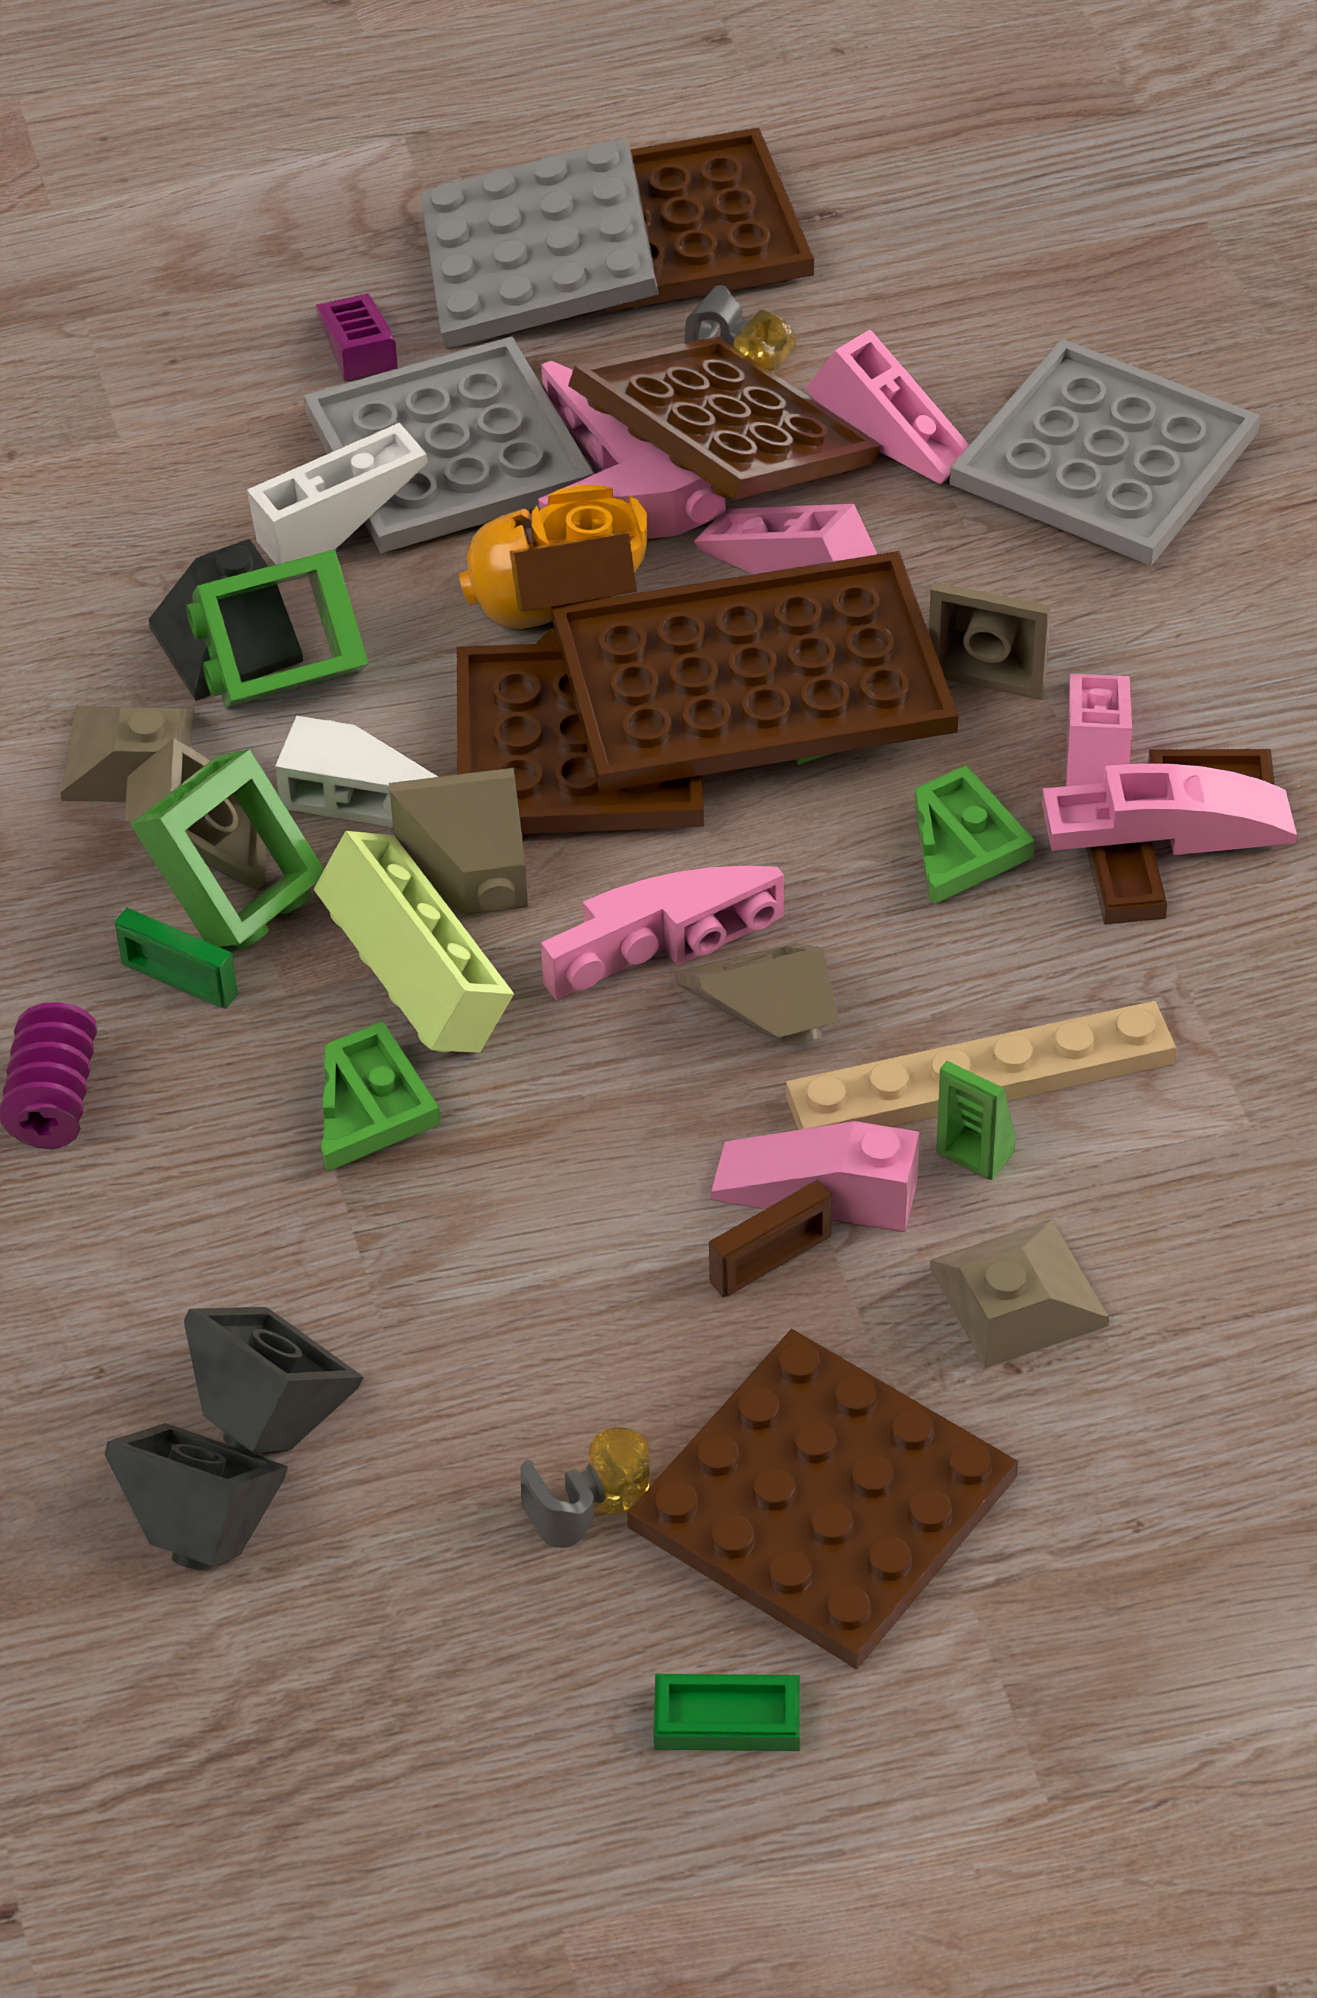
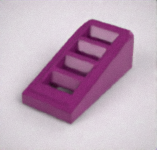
M369 293L316 305L317 315L344 381L398 369L396 342L389 326Z

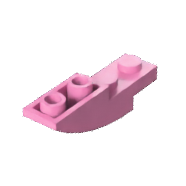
M1178 764L1105 766L1104 783L1043 788L1042 808L1051 851L1170 839L1173 855L1293 844L1296 843L1297 839L1286 790L1263 780L1230 771Z
M769 866L702 868L644 879L583 901L584 923L541 942L543 985L553 998L558 1000L578 990L590 988L599 980L629 966L644 963L653 955L662 951L668 954L676 966L698 956L708 955L720 946L752 931L762 930L772 922L784 917V874L778 867Z

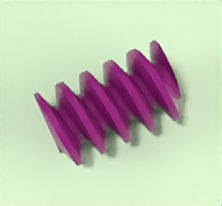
M50 1002L30 1007L18 1017L14 1028L15 1038L10 1049L11 1058L6 1070L7 1079L3 1086L0 1122L8 1134L20 1142L36 1148L56 1149L67 1146L77 1138L81 1129L79 1121L84 1111L82 1101L87 1093L86 1080L91 1071L89 1061L94 1053L93 1041L97 1035L96 1020L88 1011L72 1004Z

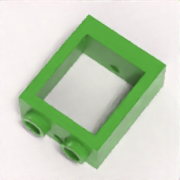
M335 549L198 585L192 593L194 603L186 605L187 617L195 639L204 637L211 659L203 662L209 691L213 697L221 695L225 709L361 672L369 664ZM308 576L332 658L241 683L218 600Z
M250 749L218 755L130 823L203 940L218 947L235 945L240 950L260 940L269 931L266 925L269 920L279 912L280 914H287L299 908L312 897L309 888L318 882L324 871L320 861ZM232 793L284 874L283 878L238 914L185 832L186 829Z

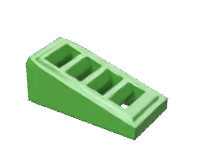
M946 1061L940 1068L936 1153L987 1179L993 1180L1015 1151V1133L1005 1090L993 1082L952 1062Z

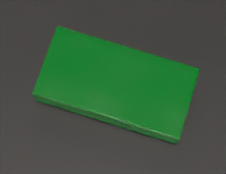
M128 907L114 921L122 965L220 1008L226 1009L238 995L232 952Z
M655 1674L654 1750L800 1751V1675Z

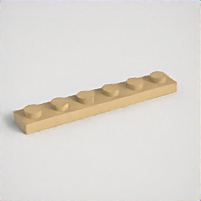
M1156 1001L789 1080L786 1081V1099L798 1130L851 1121L893 1127L938 1117L940 1068L946 1061L952 1062L1003 1087L1007 1101L1174 1065L1177 1047Z

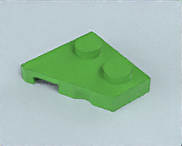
M967 765L915 788L914 807L928 895L933 904L1034 858L1035 840Z
M383 1021L325 1044L323 1139L321 1140L323 1165L327 1172L441 1124L438 1105Z

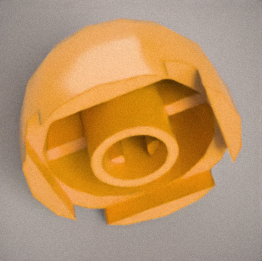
M575 485L549 494L548 505L540 511L536 506L532 511L531 537L532 542H535V546L627 532L630 537L634 573L644 560L647 546V512L640 502L631 495H629L628 504L621 499L614 498L613 488L603 485Z
M521 509L500 516L484 524L474 534L467 549L468 570L459 573L461 588L470 606L479 603L490 620L501 627L518 630L537 627L553 621L552 607L525 612L519 611L517 607L509 551L536 547L535 542H532L526 530L531 527L532 515L527 509Z

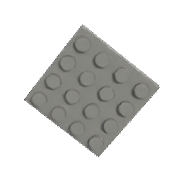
M627 137L609 142H600L587 148L556 156H547L530 163L494 170L488 174L454 183H444L435 188L420 191L440 331L446 349L659 294L632 154Z
M512 336L303 395L305 413L327 454L397 423H400L427 454L428 463L364 522L380 553L490 522L500 516L521 509H534L536 506L539 507V498L594 475Z
M1061 339L950 467V485L1152 566L1259 433L1261 415Z

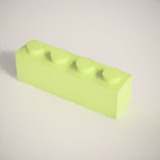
M345 831L313 890L330 911L332 920L343 929L357 948L361 960L370 966L387 989L391 1001L400 1007L418 1032L419 1039L424 1045L430 1048V1050L440 1053H449L450 1051L480 1053L512 999L513 991L394 835Z

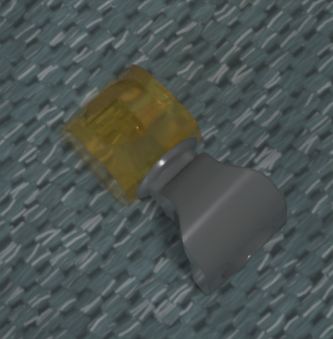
M723 285L715 286L691 312L685 322L684 343L713 337L718 331L720 324V338L773 373L794 351L796 346V337L792 328L780 317L768 311L760 310L751 320L746 321L742 319L741 306L731 296L727 287Z
M614 1427L605 1429L597 1434L590 1443L589 1464L586 1470L579 1472L577 1469H572L565 1472V1490L569 1496V1503L556 1500L535 1469L534 1463L530 1460L524 1461L520 1468L522 1507L540 1537L553 1547H571L583 1537L592 1525L594 1502H597L609 1514H618L630 1509L650 1485V1449L647 1441L638 1432L629 1428Z

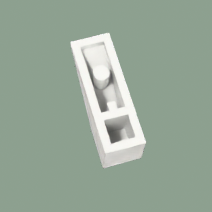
M397 423L247 489L257 542L276 565L336 549L428 463L426 452L400 423Z
M297 715L275 765L278 794L287 810L393 827L389 783L438 777L356 725Z

